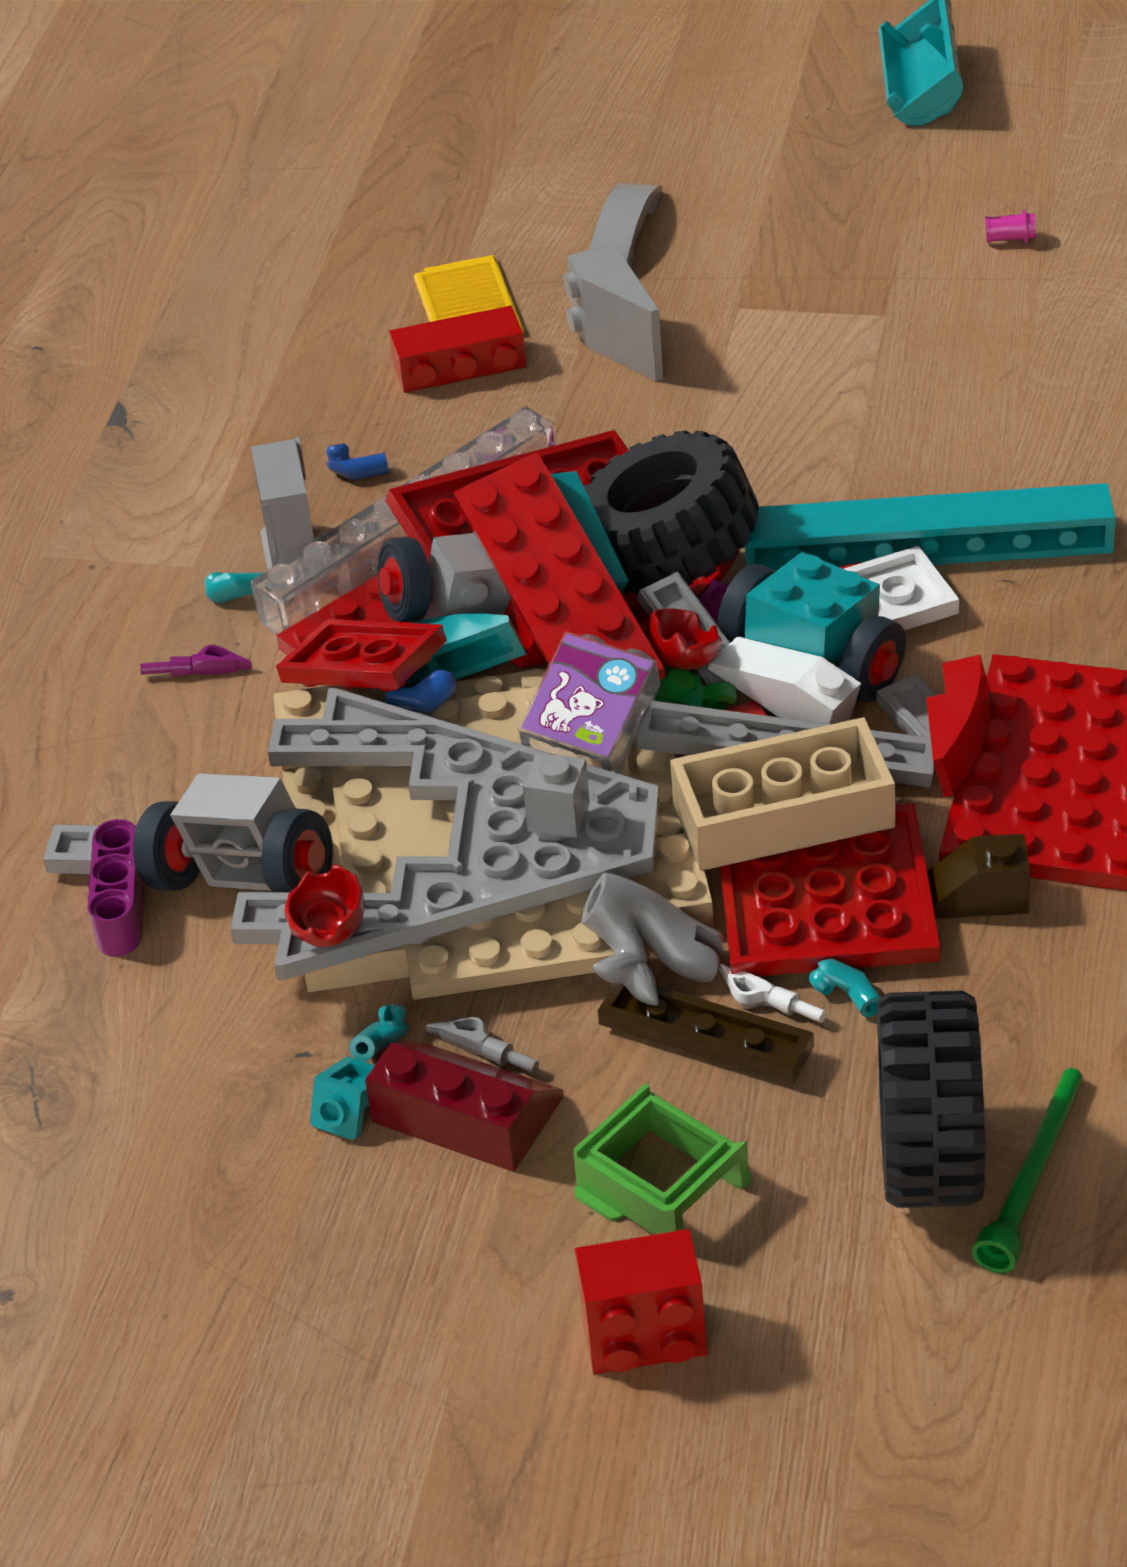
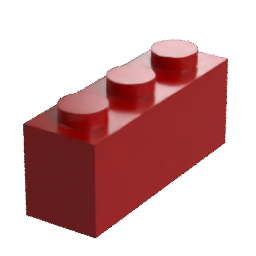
M511 305L389 330L393 365L404 393L526 368L523 332Z

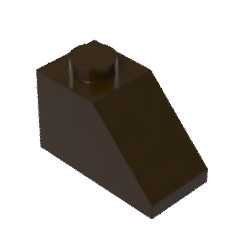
M1025 834L973 836L927 871L935 919L1029 914L1030 867Z

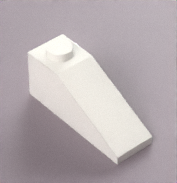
M738 636L708 665L710 671L734 685L738 690L779 718L835 724L849 721L861 685L859 681L823 657Z

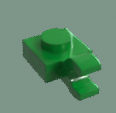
M663 665L666 677L650 684L651 701L718 710L726 709V704L719 701H726L731 704H735L737 701L736 687L728 682H715L708 686H702L700 675L690 673L687 670L671 668L667 665Z

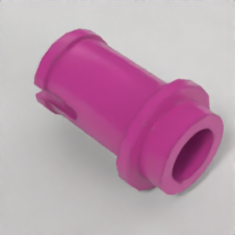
M1026 209L1022 210V214L995 217L985 216L987 243L1024 239V243H1028V238H1036L1035 213L1026 214Z

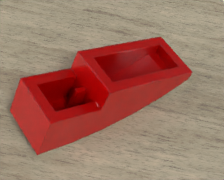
M981 654L942 663L945 693L926 697L932 757L944 797L954 795L965 781L981 753L988 733L991 717V690Z

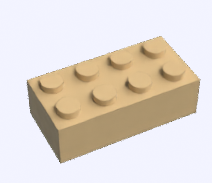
M864 717L670 760L673 804L699 871L895 827V782Z

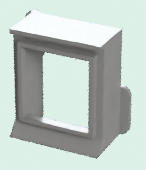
M295 437L292 440L251 446L265 525L260 531L267 572L272 577V586L317 578L325 579L319 539L313 536L304 483L306 473L300 437Z

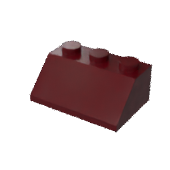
M391 1042L365 1079L372 1123L515 1172L564 1097L563 1089L425 1042Z

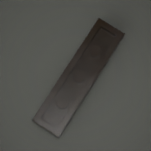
M613 984L597 1010L599 1025L794 1084L814 1048V1032L657 985L658 1005L654 1006L643 1003L636 999L623 984Z

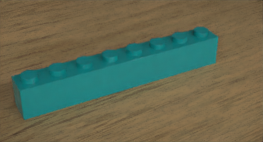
M1108 483L759 506L754 532H751L750 540L744 547L746 566L759 564L777 571L799 553L804 552L815 555L821 560L837 567L857 562L864 563L916 546L921 548L933 565L1114 553L1115 513Z

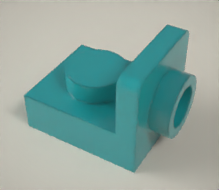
M347 1056L316 1075L314 1078L310 1124L313 1127L351 1140L359 1137L362 1133L364 1108L369 1106L365 1079L375 1065Z

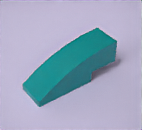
M485 613L455 614L408 622L442 624L447 642L432 655L428 663L422 665L407 680L405 685L422 680L435 670L449 671L456 679H460L526 655V648L508 615Z

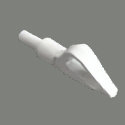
M723 964L719 967V971L728 984L734 999L743 1009L771 1006L789 1016L796 1012L819 1023H822L826 1018L827 1012L825 1010L801 1001L798 993L778 986L775 987L770 982L745 971L731 974V968Z

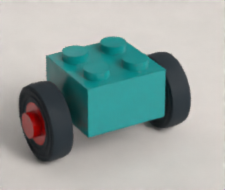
M804 552L799 553L777 571L759 564H751L743 568L729 584L719 609L718 627L730 643L738 636L820 656L833 665H837L840 662L839 669L861 683L857 699L864 702L875 701L876 691L893 683L901 667L906 649L904 628L889 618L878 616L880 584L861 577L856 572L847 571L825 562L815 555Z

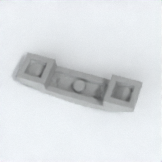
M636 183L617 184L603 205L589 250L614 243L631 268L635 260V241L646 215L654 214L663 192L662 186Z

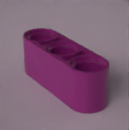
M113 819L102 823L95 829L92 838L88 911L97 948L108 956H122L134 951L140 944L142 936L144 882L138 875L133 858V839L136 826L125 819Z

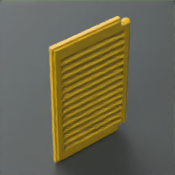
M495 255L424 268V272L414 274L413 277L429 322L511 305L523 335L525 334Z

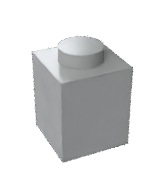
M536 753L523 786L528 832L572 838L578 837L590 805L586 759Z

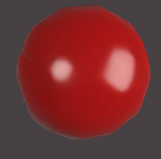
M664 608L651 613L649 643L662 663L671 668L694 670L703 668L718 657L721 652L722 639L718 635L716 625H712L708 632L704 631L700 624L699 615L689 610Z
M334 864L331 870L324 874L307 872L298 886L288 894L284 914L291 933L296 938L313 946L331 947L345 942L360 929L365 911V899L357 875L341 865Z

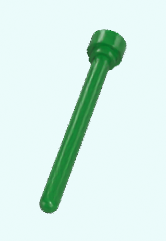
M1067 1068L1063 1071L997 1221H993L981 1228L972 1247V1256L981 1267L988 1271L1008 1273L1016 1265L1022 1251V1242L1018 1231L1019 1226L1083 1082V1075L1076 1068Z

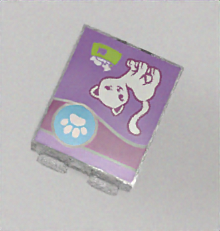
M565 631L518 728L522 745L555 755L584 758L588 765L619 774L660 687L656 660H653L649 655L637 649H627L625 651L607 645L602 639L594 635L583 634L579 636Z

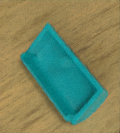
M929 0L896 27L885 21L878 29L887 105L894 112V116L898 120L913 126L925 125L939 116L947 115L955 107L963 91L951 1Z

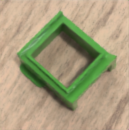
M646 1083L573 1149L577 1186L574 1189L575 1198L609 1221H619L626 1216L652 1234L684 1230L683 1214L720 1178L736 1188H745L752 1182V1174L748 1169L747 1141L732 1142L652 1093L650 1086ZM649 1131L698 1160L665 1193L616 1163Z

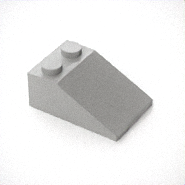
M615 244L568 255V273L563 275V283L567 296L571 300V308L566 310L567 322L571 332L578 333L587 348L655 382L663 380L659 309Z

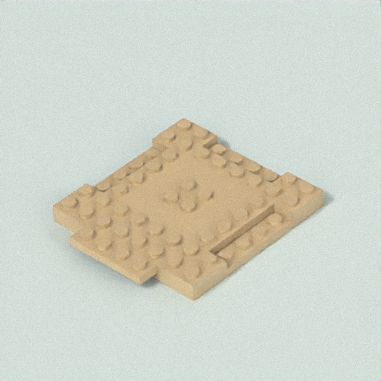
M550 668L531 669L516 673L457 681V688L454 694L434 712H416L555 755L584 758L588 765L659 786L660 801L654 872L633 877L630 880L657 892L690 917L714 929L712 900L705 871H699L673 804L670 760L675 759L674 753L637 749L644 700H651L650 685L639 690L608 757L521 728ZM328 685L274 693L276 719H323L329 688H337L386 703V692L369 694L368 688L358 687L346 690L340 686ZM282 766L284 786L295 807L315 811L326 820L333 841L332 865H341L357 875L363 893H391L397 856H448L456 800H410L408 785L412 766ZM589 890L439 934L422 944H405L304 975L308 992L410 977L413 1000L595 973L593 965L615 953L602 938L582 924L584 906L591 892Z

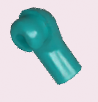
M213 572L204 581L205 594L211 601L220 604L245 595H270L272 577L268 572Z
M826 959L818 962L819 967L809 975L810 983L818 992H821L822 995H829L838 986L847 993L863 1017H872L877 1014L878 1000L881 997L862 971L835 959Z
M385 1004L380 1007L378 1011L380 1021L366 1027L350 1042V1053L355 1059L368 1061L379 1051L388 1047L391 1042H396L406 1035L410 1023L406 1022L407 1010L403 1005Z

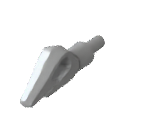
M462 1018L428 1024L426 1026L428 1034L441 1037L444 1042L464 1051L482 1055L501 1066H506L510 1063L532 1073L538 1070L539 1061L513 1051V1045L489 1037L487 1027L479 1018Z

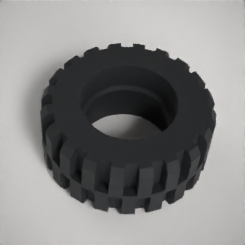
M686 430L675 431L674 435L671 436L662 434L652 437V441L645 444L637 443L629 447L630 451L621 456L618 454L610 459L608 466L603 470L598 469L593 474L591 484L584 486L627 576L628 583L623 591H631L635 594H638L639 590L676 572H679L688 586L694 584L693 580L702 576L706 578L717 572L716 568L722 563L728 564L736 557V550L738 548L745 547L750 540L751 532H754L758 518V500L733 447L729 446L728 442L720 437L704 431L696 430L693 434Z
M963 990L888 993L878 1000L879 1102L885 1200L897 1208L972 1206L984 1198L985 1188L983 1070L979 1019L975 997Z

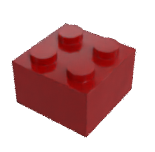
M690 1229L574 1248L582 1319L593 1375L606 1372H626L635 1367L665 1362L679 1363L690 1358L707 1355L702 1281Z

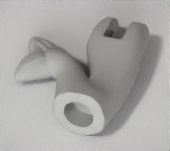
M603 873L597 880L585 903L582 924L602 938L615 953L593 965V970L598 976L613 984H623L636 999L643 1003L654 1006L658 1005L659 999L655 978L651 969L646 964L647 959L641 939L642 936L655 955L675 973L697 982H711L714 979L720 965L719 955L723 949L724 937L721 932L695 920L657 892L630 879L610 873Z

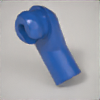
M344 443L331 445L326 449V455L329 460L326 462L327 467L331 472L352 480H361L389 474L385 453L354 458L350 457L349 447Z
M435 670L414 687L403 686L398 690L386 692V704L413 712H434L454 694L457 688V679L449 671Z

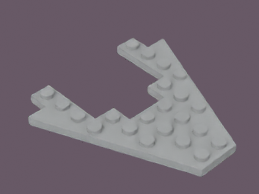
M329 688L323 719H274L268 747L270 766H412L408 785L410 800H456L448 856H397L391 893H363L365 911L360 929L345 942L331 947L310 945L299 940L291 933L284 914L287 896L290 892H238L230 928L233 944H279L275 970L277 980H286L405 944H422L439 934L592 890L603 873H610L630 879L654 872L660 801L659 786L586 764L590 805L578 837L572 838L528 832L523 786L536 753H552L337 688Z

